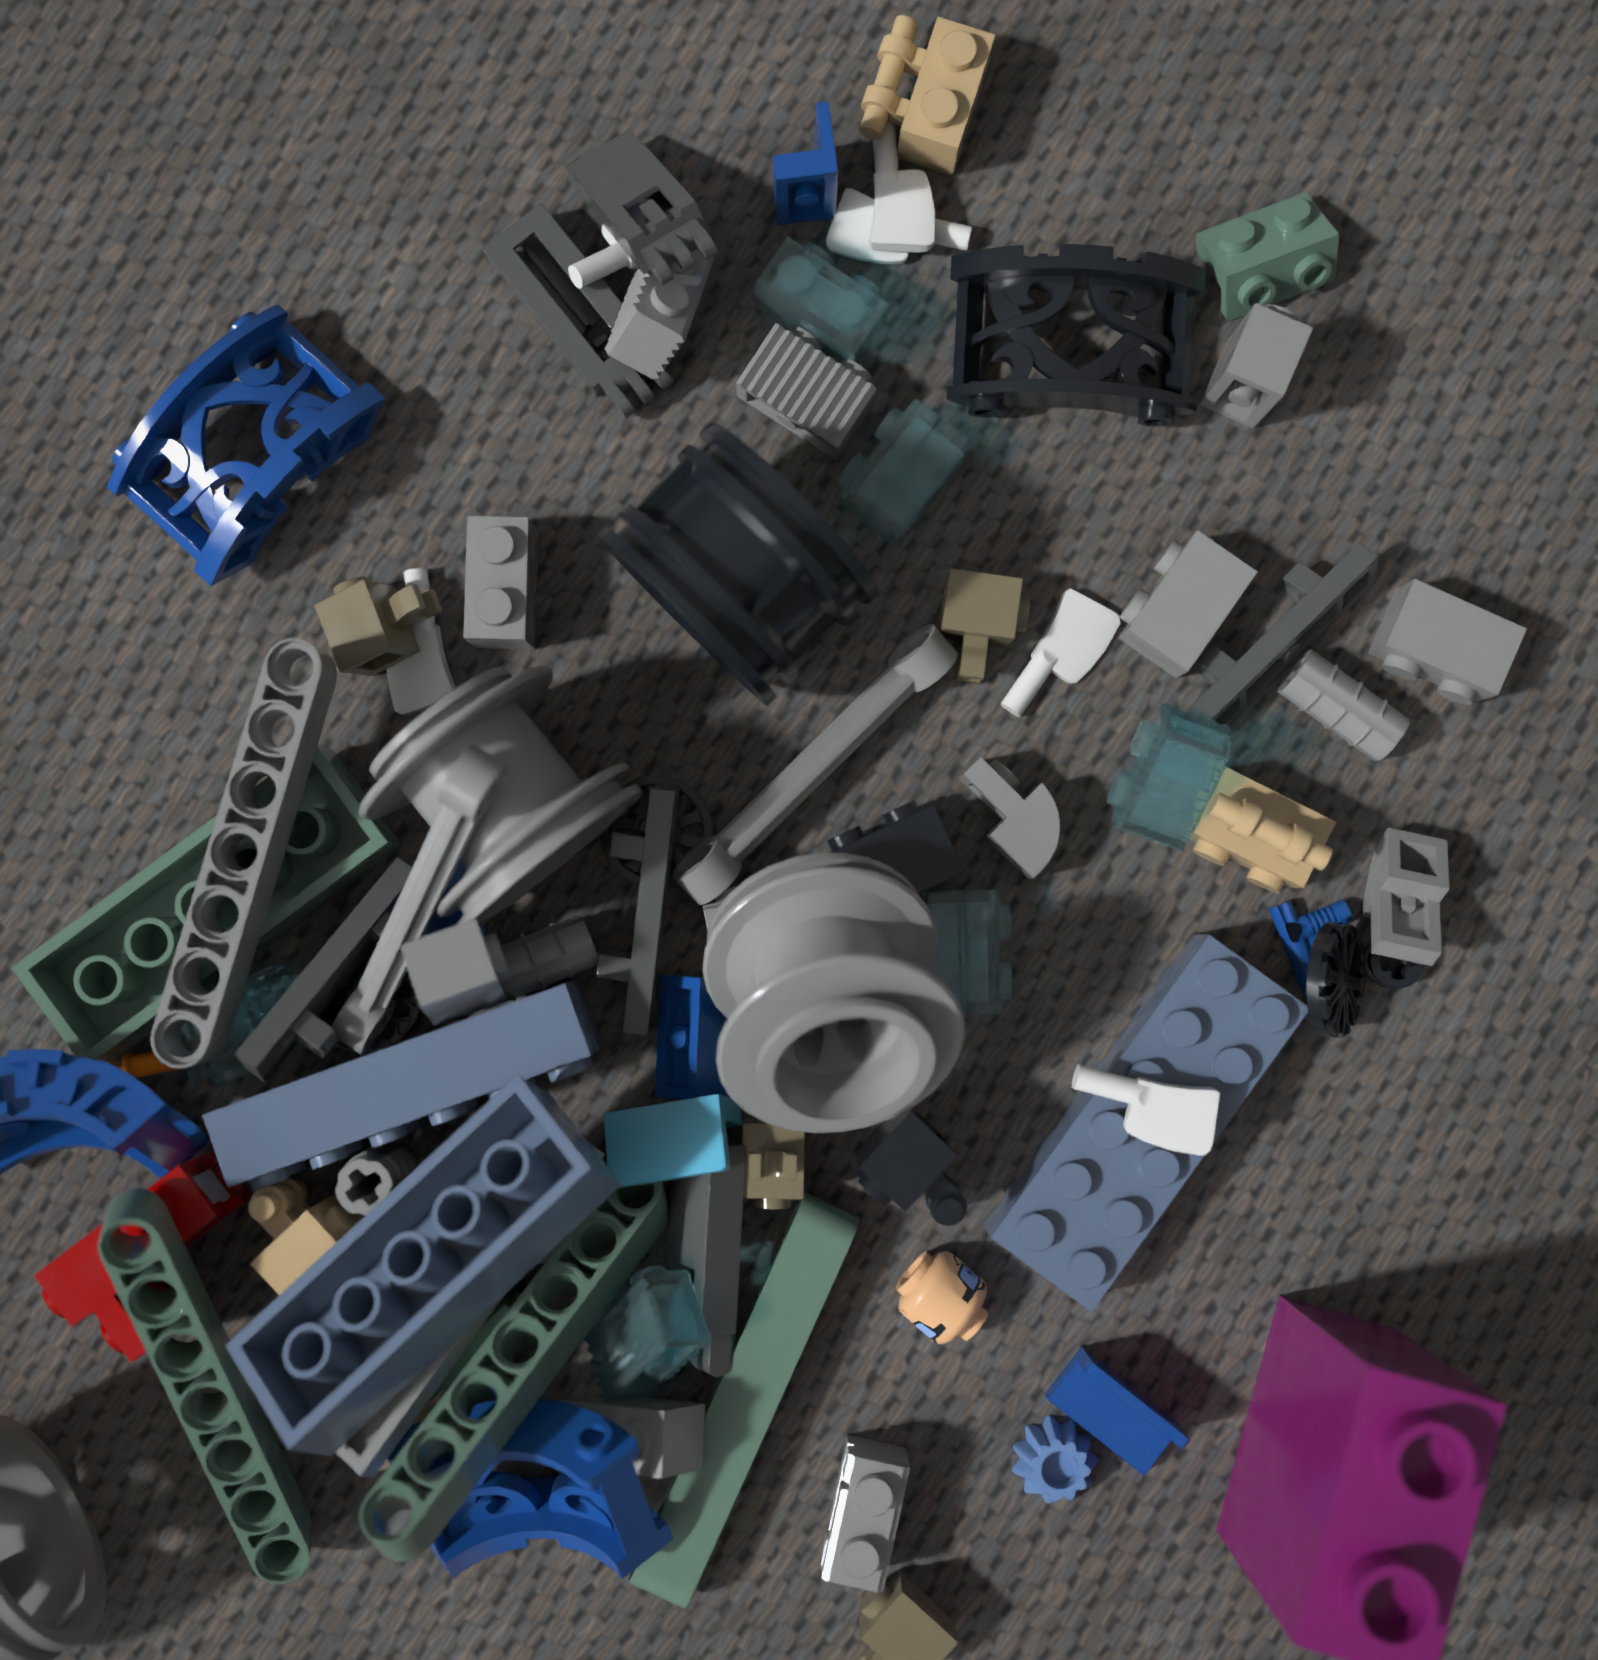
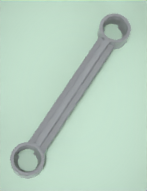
M929 624L908 636L888 660L889 667L721 832L703 839L684 855L675 867L672 878L698 905L709 903L722 894L738 876L742 868V861L914 692H920L930 687L948 672L955 663L958 652L934 624Z
M475 744L470 745L461 754L447 775L438 795V801L442 803L358 987L348 998L332 1025V1028L336 1031L335 1035L339 1038L338 1041L361 1055H364L372 1047L395 1010L396 1002L393 998L407 971L399 945L423 937L479 818L488 809L507 776L509 765Z

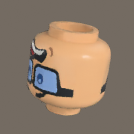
M926 1251L920 1254L904 1272L895 1288L901 1294L898 1304L901 1315L929 1339L938 1344H946L958 1336L965 1341L969 1340L981 1328L988 1316V1311L982 1307L987 1295L985 1281L954 1254L947 1251H940L932 1256Z

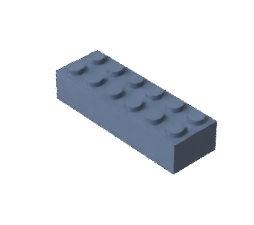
M1194 934L1097 1069L1133 1079L1142 1077L1162 1083L1215 1088L1220 1093L1213 1139L1214 1143L1306 1016L1308 1006L1211 935ZM1080 1091L983 1226L990 1238L1090 1312H1093L1204 1156L1167 1150L1132 1136L1126 1132L1123 1124L1128 1103Z
M578 979L203 1114V1118L227 1188L249 1180L252 1191H256L290 1178V1175L307 1169L304 1162L305 1159L309 1158L312 1169H316L346 1158L350 1153L363 1149V1138L369 1137L371 1146L374 1148L409 1134L408 1132L422 1127L419 1120L421 1117L428 1115L431 1125L434 1126L468 1113V1110L479 1106L476 1097L488 1093L491 1100L516 1075H520L536 1085L534 1076L545 1072L548 1073L551 1083L587 1070V1067L594 1064L591 1055L603 1048L604 1045L582 983Z
M516 1075L225 1346L287 1448L293 1451L332 1456L622 1184L552 1095L522 1076Z

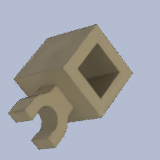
M950 568L945 579L938 630L947 639L962 641L956 681L980 684L981 680L984 679L988 644L1008 647L1015 639V632L1025 633L1030 610V597L1020 596L1023 578Z
M356 577L341 582L333 589L335 595L314 605L339 672L371 677L419 653L420 650L410 625L443 612L434 589L428 588L420 592L418 585L410 584L397 591L395 586L370 581L367 577Z
M744 1117L742 1145L746 1146L743 1198L754 1199V1207L760 1209L790 1208L791 1199L803 1200L805 1132L784 1129L765 1123L756 1117Z
M898 1571L888 1583L885 1582L884 1592L867 1591L860 1602L859 1611L862 1612L859 1615L860 1638L869 1647L863 1650L855 1660H944L958 1644L954 1620L901 1571Z

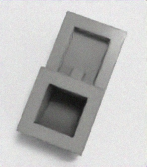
M980 757L959 779L1001 820L984 838L1026 879H1033L1048 864L1058 844L1060 818L1056 803L1043 783L1033 787L1022 798L1015 791L1021 783L1006 766L996 759L989 765Z
M1387 828L1381 837L1371 860L1362 904V916L1371 918L1372 954L1433 966L1442 954L1440 902L1450 889L1447 840L1393 828Z

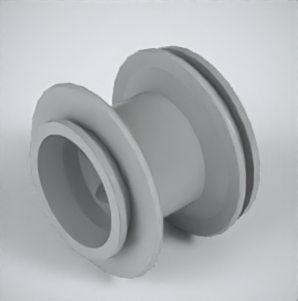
M499 666L470 679L441 698L407 725L383 748L370 766L369 771L378 782L370 789L361 802L359 815L363 820H376L385 817L412 803L428 825L432 827L442 805L438 801L441 787L458 758L470 745L475 744L509 765L507 776L488 809L479 818L460 857L459 863L465 869L461 881L446 895L438 906L437 912L441 917L450 916L461 911L464 916L458 924L476 918L479 926H482L506 910L597 839L642 796L643 791L638 785L634 784L625 789L621 785L630 771V765L627 763L615 764L592 778L580 780L527 714L552 682L553 670L548 666L533 667L513 677L506 667Z
M815 853L793 857L764 868L743 881L726 897L717 909L707 933L703 975L707 992L716 1008L728 1018L718 1040L716 1061L720 1080L730 1098L745 1112L765 1123L794 1131L830 1133L855 1130L892 1119L911 1109L933 1093L951 1073L961 1055L964 1043V1014L956 995L942 979L932 973L939 951L938 928L929 907L920 898L918 891L905 876L889 865L869 857L847 853Z

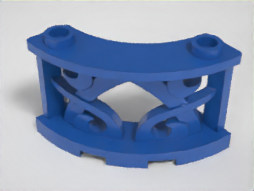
M278 304L259 314L248 312L242 315L234 323L229 333L209 347L175 379L145 415L131 438L124 441L116 449L112 458V462L116 466L111 474L107 488L116 496L125 494L197 560L194 571L210 586L250 566L255 561L269 533L289 508V505L281 497L303 474L313 482L334 462L366 442L386 399L370 383L358 386L286 320L288 313ZM275 349L300 370L285 386L280 385L285 377V370L276 358L269 368H255L257 363L267 359ZM237 377H238L239 380H240V381H233V380H234L235 378H237ZM315 384L334 402L330 403L306 391ZM237 404L269 405L264 413L261 426L263 443L270 454V457L259 468L247 462L228 461L208 470L205 453V431L209 411ZM291 409L292 411L286 416L285 420L290 425L301 424V428L289 439H283L279 436L280 425L285 415ZM180 437L182 445L177 442ZM167 459L171 462V472L161 481L172 488H181L188 483L190 486L178 502H175L152 481L161 473ZM241 478L244 487L233 501L229 497L230 489L225 485H222L216 493L214 491L230 479ZM197 508H199L202 517L211 530V534L191 516Z
M47 1049L7 1051V1056L0 1057V1175L17 1164L40 1154L65 1148L87 1147L117 1152L121 1156H128L144 1165L161 1179L179 1164L187 1162L209 1142V1136L193 1121L170 1107L155 1092L136 1078L107 1062L69 1055L62 1050Z
M539 1399L432 1543L430 1549L453 1578L484 1559L513 1549L529 1547V1539H558L561 1547L586 1553L602 1561L623 1579L673 1540V1536L668 1523L648 1506L632 1461L640 1454L637 1440L616 1423L589 1409L566 1402ZM497 1400L477 1403L471 1412L470 1418L481 1419L488 1416L494 1410ZM424 1421L410 1426L387 1460L390 1465ZM444 1453L438 1456L432 1462L428 1476H439L445 1473L452 1466L455 1460V1453ZM502 1460H522L553 1467L563 1472V1474L558 1477L524 1479L515 1474L492 1470Z

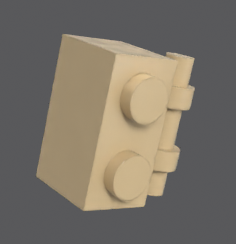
M899 15L895 18L891 34L885 35L882 39L877 54L881 64L874 85L867 86L862 99L861 109L865 113L859 132L867 138L878 140L882 137L886 122L901 126L897 152L898 159L953 176L988 69L995 34L937 17L926 50L916 47L913 43L918 28L916 20L909 16ZM903 72L918 77L910 100L899 97L896 93Z
M1224 767L1212 772L1181 835L1196 842L1192 851L1200 857L1221 866H1226L1230 859L1250 869L1246 877L1249 881L1271 892L1280 894L1283 886L1288 889L1304 888L1313 868L1321 871L1326 867L1332 856L1333 849L1325 844L1336 822L1228 767Z
M290 1176V1178L256 1190L249 1204V1214L251 1217L258 1221L275 1239L250 1264L279 1295L365 1216L360 1213L348 1212L340 1205L336 1194L310 1207L306 1203L308 1197L307 1186L301 1179L295 1176Z

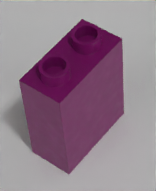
M1279 1295L1216 1532L1294 1646L1342 1660H1440L1507 1405L1394 1327Z

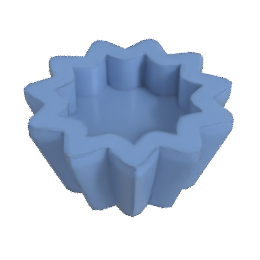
M1051 1415L1046 1416L1041 1427L1026 1424V1440L1012 1445L1013 1450L1020 1458L1013 1466L1012 1472L1025 1478V1493L1042 1495L1047 1504L1059 1501L1061 1497L1068 1501H1073L1076 1490H1084L1092 1485L1090 1473L1099 1462L1097 1456L1089 1451L1093 1436L1078 1433L1077 1424L1073 1419L1059 1424Z

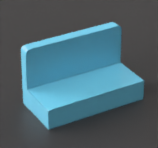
M715 1094L603 1113L607 1165L622 1184L619 1188L725 1172L730 1167L726 1128L742 1126L741 1107L733 1099Z

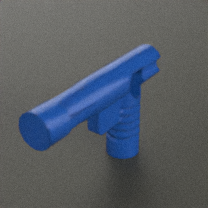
M1343 899L1331 903L1329 907L1326 905L1323 909L1319 908L1318 911L1313 910L1312 913L1308 912L1307 915L1303 914L1298 917L1291 900L1268 908L1306 1003L1308 962L1318 931L1327 922L1349 923L1352 921L1350 909ZM1289 922L1302 926L1301 933L1293 942L1290 940L1286 930V925Z

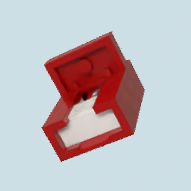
M215 1150L179 1164L146 1189L157 1194L166 1204L186 1248L243 1206L253 1196L243 1182L227 1188ZM102 1223L40 1270L34 1277L43 1288L42 1297L44 1302L55 1315L65 1318L73 1327L95 1314L101 1322L100 1330L107 1344L116 1352L125 1354L132 1363L147 1352L100 1258L97 1246L103 1227ZM129 1224L119 1227L122 1232L128 1235L139 1236L147 1233V1230L139 1225ZM153 1280L146 1283L154 1289L163 1290L169 1288L163 1280Z

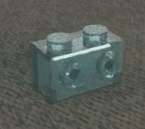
M787 236L754 284V300L757 311L775 323L781 324L786 330L790 331L793 326H798L808 331L822 344L821 351L826 356L832 357L837 363H840L843 358H847L860 364L886 326L889 303L883 300V292L868 279L859 275L852 279L835 268L834 261L830 255L810 242H805L802 246Z

